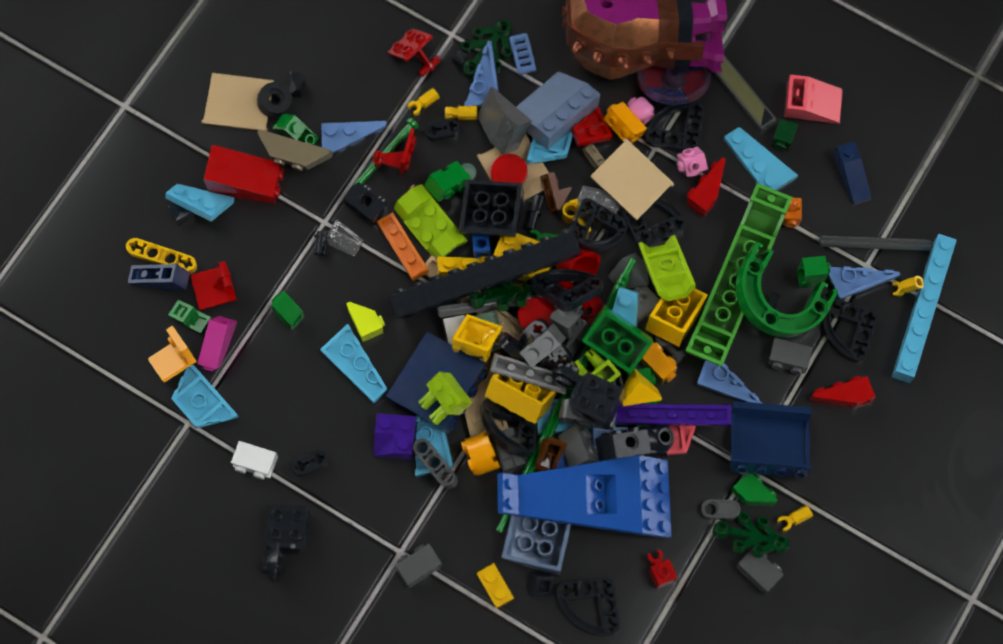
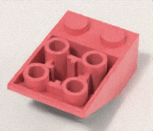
M790 75L787 82L784 117L839 124L842 89L808 76Z

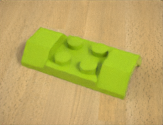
M422 184L411 188L397 200L394 210L422 246L436 259L438 256L446 257L456 247L468 241L463 234L459 233L457 226Z
M672 235L665 244L648 247L643 242L638 243L643 261L657 294L666 301L686 298L696 285L676 236Z

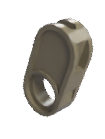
M593 144L583 148L585 157L593 168L597 170L605 162V159Z

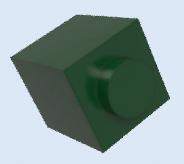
M780 119L771 145L775 146L778 150L789 151L798 124Z

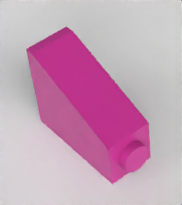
M222 316L209 319L198 364L202 365L203 369L214 371V369L216 370L221 367L237 321Z

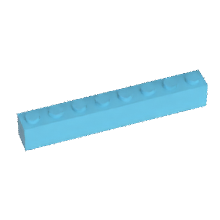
M938 234L933 241L922 277L924 287L918 290L891 376L892 378L910 384L915 377L957 241L956 239Z

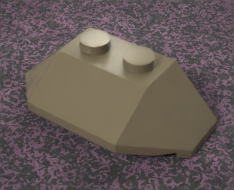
M260 129L257 132L269 156L274 160V163L284 166L287 163L292 165L293 169L302 171L303 168L309 170L328 160L333 155L329 149Z

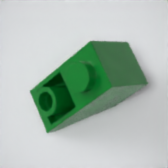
M282 114L273 127L281 136L315 145L319 139L295 115Z
M285 291L277 294L272 299L271 307L274 316L290 330H293L304 318L302 309Z
M747 473L731 490L744 505L772 507L778 500L775 492L770 488H766L762 484V479L755 473Z

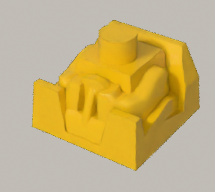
M467 314L452 338L453 351L457 353L461 349L465 354L475 358L483 357L484 362H487L494 343H498L497 339L502 334L503 326Z

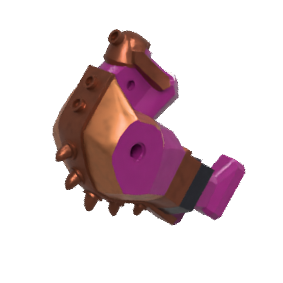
M566 0V6H562V17H565L563 19V30H566L568 47L572 49L575 57L586 70L598 76L612 80L651 66L687 72L689 66H706L711 72L722 73L721 63H724L722 33L725 32L724 23L727 22L725 0H706L705 3H692L691 0ZM705 33L703 41L696 40V35Z

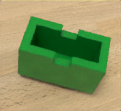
M458 161L446 166V171L444 172L440 169L430 174L424 185L438 202L443 199H450L458 191L460 193L463 192L466 180L471 178Z
M826 256L802 258L801 266L797 269L799 288L815 287L820 282L827 280L828 273H830V263L826 262Z

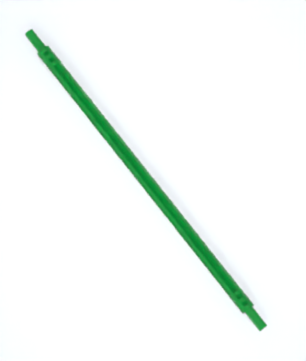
M630 258L623 273L619 275L605 304L609 309L613 310L619 287L626 288L630 280L631 267L635 266L636 260ZM587 344L579 357V361L585 369L589 360L584 354L588 351L592 356V353L589 351L592 347ZM573 387L571 389L566 388L565 395H560L522 475L535 473L536 469H534L541 440L546 437L552 438L560 422L558 417L562 399H570L574 390ZM503 515L496 531L504 533L511 515Z

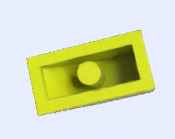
M346 303L348 312L362 342L384 333L383 326H385L381 315L377 316L374 310L358 304Z

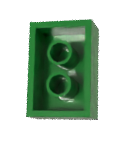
M605 305L582 336L584 343L630 374L653 344L652 337Z

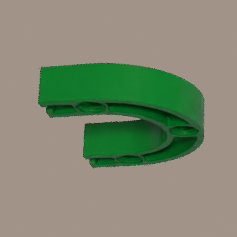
M759 242L753 244L742 262L736 278V296L746 318L762 332L783 338L801 335L817 326L827 315L839 291L835 288L829 292L826 291L824 294L827 296L826 299L821 298L820 295L823 288L828 286V284L822 281L814 287L805 307L800 313L784 314L776 311L767 303L761 290V277L774 251L768 249L765 252H761L760 256L762 259L760 260L755 255L759 248L762 249L763 244ZM749 265L754 267L755 272L750 270ZM815 305L819 307V312L815 309ZM766 317L770 319L771 324L767 323Z

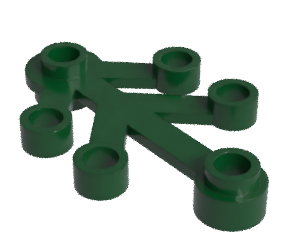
M499 20L492 27H475L472 30V37L477 41L465 40L461 43V50L465 53L471 52L472 49L482 48L473 60H468L464 63L463 72L465 75L470 77L475 75L478 64H480L483 56L484 47L488 41H492L495 64L499 65L496 68V73L501 71L502 64L499 61L496 46L500 38L503 46L501 51L502 57L504 59L512 57V49L509 46L508 36L512 32V26L508 21ZM478 31L481 34L475 35L474 33ZM493 34L490 39L479 40L483 35ZM469 45L470 47L465 49L463 46ZM509 51L510 54L506 55L504 52ZM469 68L474 69V71H472V72H469V71H467V70H468Z
M531 279L524 281V284L509 281L501 284L502 288L492 287L484 290V293H472L469 297L473 308H482L485 302L503 298L497 302V310L503 312L509 309L508 303L514 297L515 306L524 307L527 305L526 299L530 295L537 293L531 289Z
M740 512L737 522L748 531L729 527L725 521H718L713 527L712 533L716 538L725 539L729 534L747 539L745 541L740 539L734 541L733 550L736 553H742L745 549L754 546L753 556L762 558L764 554L771 551L784 553L790 546V541L783 535H777L769 526V519L764 516L758 518L756 526L762 529L768 536L762 535L749 521L750 515L747 512Z

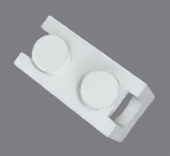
M239 441L231 464H233L234 470L246 474L247 471L253 473V476L264 480L266 477L270 479L278 456L276 452Z

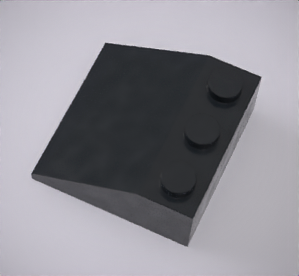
M466 180L459 233L516 237L525 194L522 183Z

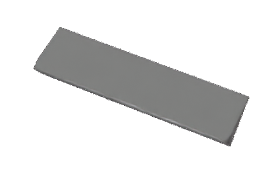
M494 354L490 372L565 395L566 388L555 381L550 370L538 366L531 367L528 363Z

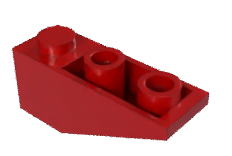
M724 157L719 162L716 160L711 165V171L708 175L704 174L698 181L699 185L696 189L694 187L691 188L687 194L688 200L686 204L703 217L716 204L726 160Z
M859 375L851 378L850 382L843 383L840 381L834 383L831 388L825 389L821 387L814 390L810 400L814 403L856 408L872 403L876 396L868 377L861 378Z

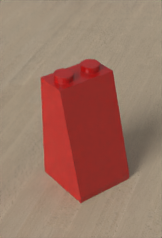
M211 145L204 175V182L209 192L275 204L276 198H279L281 191L279 183L284 178V170H282L281 165L274 163L272 160Z

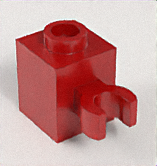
M660 549L657 550L658 559H653L650 553L647 555L648 561L654 564L649 572L657 589L675 582L678 578L670 559L662 561L663 553Z

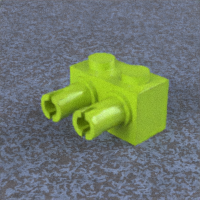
M593 348L589 350L593 356L588 351L584 354L595 367L591 374L611 383L621 376V373L609 359L603 360ZM579 359L574 362L580 370L579 375L583 376L588 373Z
M438 372L426 384L430 391L418 401L425 410H428L436 400L439 401L441 406L429 415L430 419H433L432 422L436 425H439L447 415H460L473 403L453 375L448 372Z

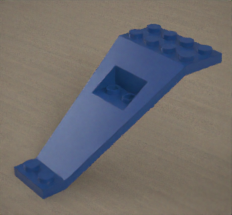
M637 455L523 475L497 474L498 514L664 539L672 538L668 460Z

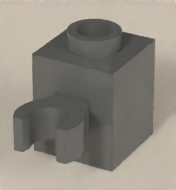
M583 305L572 311H563L558 308L552 312L550 324L554 323L561 333L570 340L582 327L580 317L583 311L580 309Z

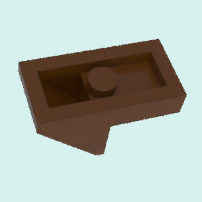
M554 172L540 176L549 212L561 209L572 187L559 190V181Z

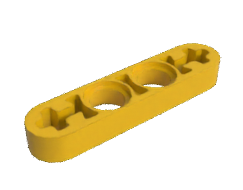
M132 238L126 243V249L133 257L157 265L179 264L180 267L189 271L190 274L194 273L197 269L196 260L190 255L138 238ZM137 244L140 249H135L133 251L131 246H135ZM156 249L158 251L157 256L149 257V250ZM168 255H174L176 257L173 263H167L165 261ZM180 258L181 261L186 264L190 261L192 267L188 266V268H186L184 264L179 263Z

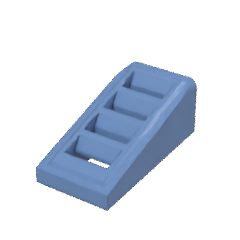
M527 33L511 36L509 44L518 75L536 71ZM526 48L525 51L517 52V50ZM528 56V58L519 60L520 57ZM529 62H530V65H528V66H524V67H521V66H520L521 64H525V63H529Z

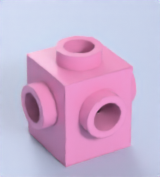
M698 147L683 150L682 153L677 154L678 170L687 177L696 176L699 172L708 169L705 154Z

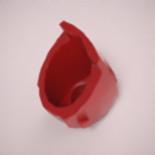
M581 249L582 256L557 264L556 267L557 269H575L596 275L600 265V255L593 251Z

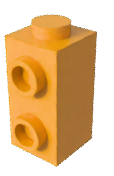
M624 102L617 105L612 104L607 109L604 121L622 141L626 138L631 143H634L641 138L647 129Z
M653 342L640 360V363L645 368L651 369V373L655 374V378L661 385L666 381L669 383L676 376L677 363L671 356L667 357L663 353V348L657 342Z

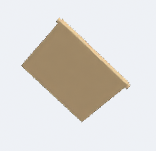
M212 73L204 120L201 123L268 131V128H266L268 116L264 115L258 108L257 96L264 85L274 81Z
M526 133L519 148L507 153L518 155L525 163L531 147V142ZM496 147L481 155H477L491 181V165L497 157L503 155ZM543 162L526 164L528 177L523 184L525 192L524 201L544 191L540 176L549 172Z
M625 138L623 140L624 143L590 178L637 221L674 184Z

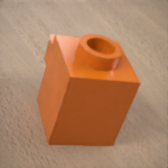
M792 198L782 222V225L788 228L799 226L802 220V198Z

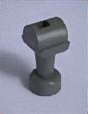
M658 336L655 337V342L668 351L677 364L687 356L683 350L678 351L674 344Z

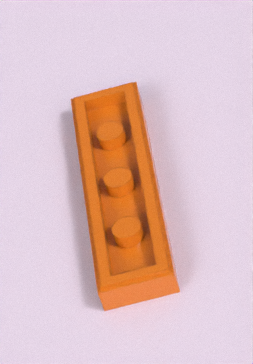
M393 212L376 221L412 281L429 273V269Z

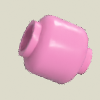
M634 97L627 104L628 108L643 124L648 123L654 116V107L644 97L637 99Z

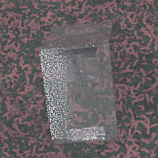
M335 220L327 235L330 246L351 256L356 255L364 241L339 220Z

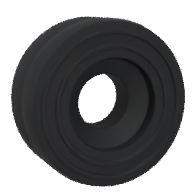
M270 82L264 85L257 96V105L260 111L272 118L285 114L292 103L289 89L279 82ZM273 95L277 96L279 98V103L272 104L269 100V97Z

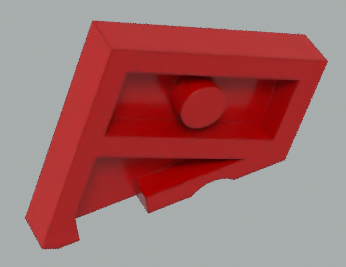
M599 107L589 116L587 115L571 130L577 146L610 141L613 137Z

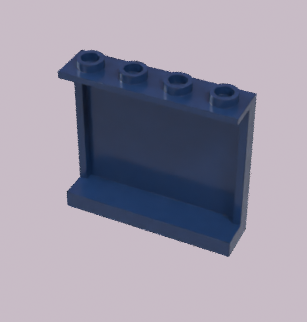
M427 332L386 397L391 403L398 404L434 424L432 422L433 419H430L429 415L441 406L439 401L436 400L428 410L421 407L422 404L418 402L430 391L426 384L438 372H448L453 375L471 399V397L474 398L477 394L481 381L483 382L487 378L489 369L486 363L465 354L462 350L457 353L454 352L451 344ZM447 415L436 426L443 429L446 434H449L450 431L456 428L458 424L457 419L460 415Z
M733 401L731 408L730 471L756 473L758 475L769 474L778 477L809 478L812 470V465H810L809 430L811 407Z

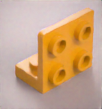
M173 326L166 329L170 335L167 338L170 344L148 358L163 382L168 381L197 362Z

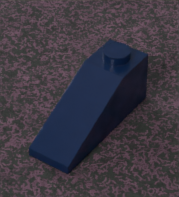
M855 142L837 146L833 156L853 205L870 200L871 195L862 159Z
M177 264L131 265L128 284L164 290H186L190 272Z

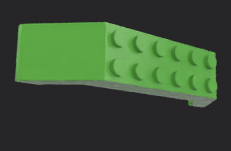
M759 183L756 184L729 252L688 344L686 353L720 367L723 366L744 316L736 296V278L740 266L750 247L756 242L763 244L762 249L759 248L755 255L760 260L762 259L760 256L761 252L772 249L793 197ZM749 265L750 270L755 272L754 267Z

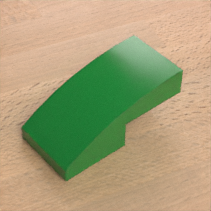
M179 299L168 314L175 321L202 336L206 333L209 319H212Z

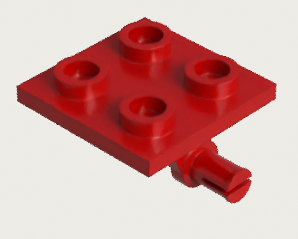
M416 29L409 30L405 37L394 43L388 51L389 55L404 61H408L416 54L425 64L418 71L421 77H424L429 71L432 72L435 66L442 61L438 55L431 61L428 60L421 48L433 36Z
M411 128L403 152L382 153L380 151L379 153V151H376L373 156L374 166L380 167L383 164L400 169L399 175L403 176L404 170L408 171L411 155L415 148L417 138L413 136L415 129Z
M225 261L219 262V267L190 275L200 311L237 301L231 273Z

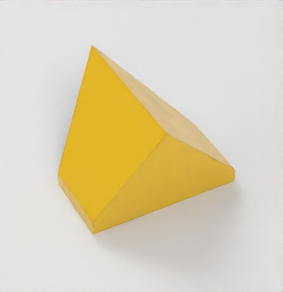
M634 369L629 374L623 387L626 395L622 402L623 406L662 400L658 389L639 371Z

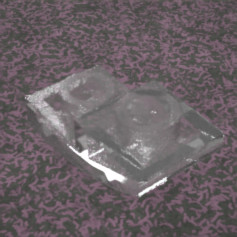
M588 186L582 187L577 198L578 203L585 198L592 199L613 213L616 212L619 205L604 190Z

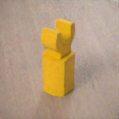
M431 88L421 95L417 101L409 102L407 108H417L413 112L415 117L421 113V109H426L440 97L435 89Z
M477 106L445 107V119L477 120Z
M920 276L892 283V286L898 287V290L893 292V295L898 297L924 287L923 278Z
M805 505L789 513L788 517H779L777 523L785 521L787 527H784L782 532H786L792 525L796 526L813 517V513L809 506Z

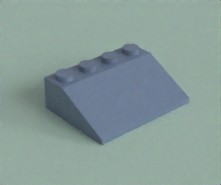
M558 71L521 102L517 108L532 120L526 132L548 150L599 106L600 93L588 83Z
M511 516L502 559L560 576L571 524Z

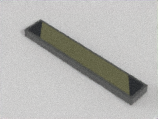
M724 55V63H721L722 73L714 74L759 130L762 131L774 123L776 118Z

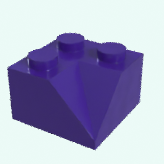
M377 413L374 457L413 460L416 416Z

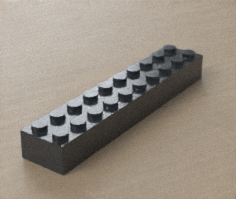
M569 229L558 232L556 237L552 238L549 235L540 238L539 243L533 244L529 242L521 245L522 249L517 251L509 249L502 252L503 256H489L484 259L485 262L483 263L473 262L467 264L466 269L456 268L450 270L447 276L436 275L430 278V282L420 281L412 284L410 289H397L390 296L396 317L405 319L470 296L472 293L487 290L582 256L576 234Z

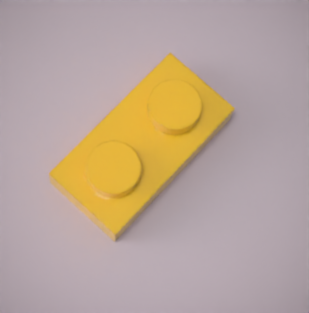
M494 563L477 573L496 609L514 599Z

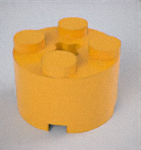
M487 431L464 439L465 441L461 442L467 457L471 458L467 461L474 476H480L501 468Z

